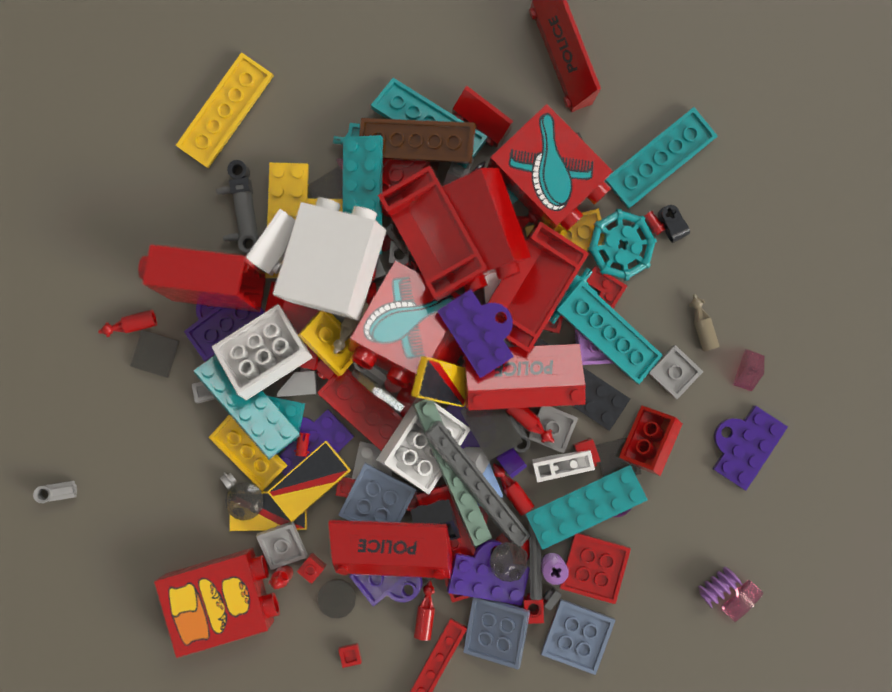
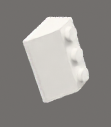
M280 209L246 258L268 274H277L284 260L295 219Z

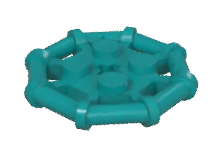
M616 209L612 214L594 223L595 227L588 251L591 252L602 275L608 274L628 281L642 270L649 269L657 239L651 233L643 215L638 216L624 212L621 209ZM623 219L634 222L632 227L622 225ZM615 221L616 226L608 230L605 227ZM639 227L646 238L645 240H641L636 231ZM603 233L605 237L604 242H602V245H598L600 234ZM619 240L626 243L625 249L618 248ZM647 244L644 258L639 256L642 251V245ZM599 250H602L607 258L606 262H604L601 254L599 253ZM636 260V262L639 263L631 269H628L627 264H629L630 262ZM612 263H617L621 265V270L611 268L610 266Z

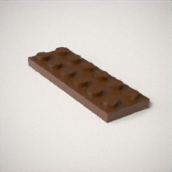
M361 118L359 136H382L383 159L472 164L476 124L470 122Z

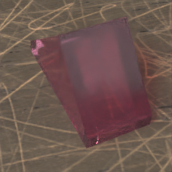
M745 349L733 385L753 391L764 375L765 356Z

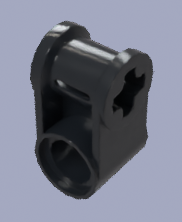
M667 205L659 210L658 218L661 224L665 225V233L672 243L690 234V229L677 206ZM671 211L670 217H666L665 214Z

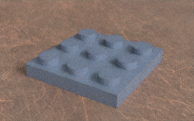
M364 463L338 516L348 521L400 523L417 488Z
M473 597L463 653L519 669L530 610L498 601Z
M560 599L543 644L541 655L596 675L615 619Z

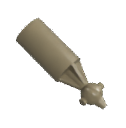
M693 294V300L689 306L696 309L694 325L702 350L704 352L718 348L720 345L711 317L701 308L705 300H701L696 294Z
M366 302L364 303L359 321L344 318L340 325V339L335 340L333 343L334 354L345 348V341L353 335L369 307V304Z

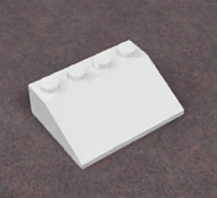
M279 304L212 346L237 394L245 400H248L313 358Z
M417 397L414 403L424 398ZM435 403L445 428L461 446L471 429ZM412 405L376 460L425 493L430 494L442 473Z

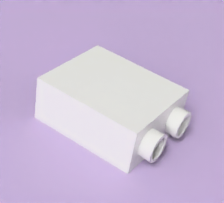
M318 197L316 205L301 202L273 295L287 302L359 321L386 230L375 220L377 213L364 207L354 206L352 214L340 212L341 205L330 199Z

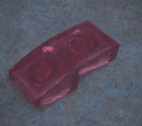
M749 579L735 590L736 595L721 605V609L736 622L757 603L763 595V591Z

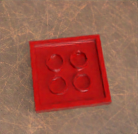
M581 533L573 535L566 560L568 577L559 585V588L616 605L631 548Z

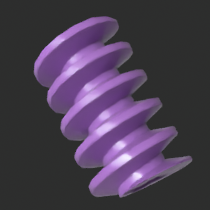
M548 553L542 558L541 570L545 579L553 585L562 584L568 577V568L563 559L556 553Z
M725 566L722 568L724 574L719 571L717 572L718 579L714 576L710 577L712 584L705 581L706 588L701 585L698 586L700 595L711 609L713 608L712 601L716 604L719 603L718 596L723 600L725 599L723 592L730 595V587L737 590L735 583L737 582L742 585L739 578Z

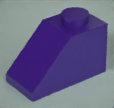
M504 445L496 451L498 455L495 457L511 478L527 467L511 445L508 447Z

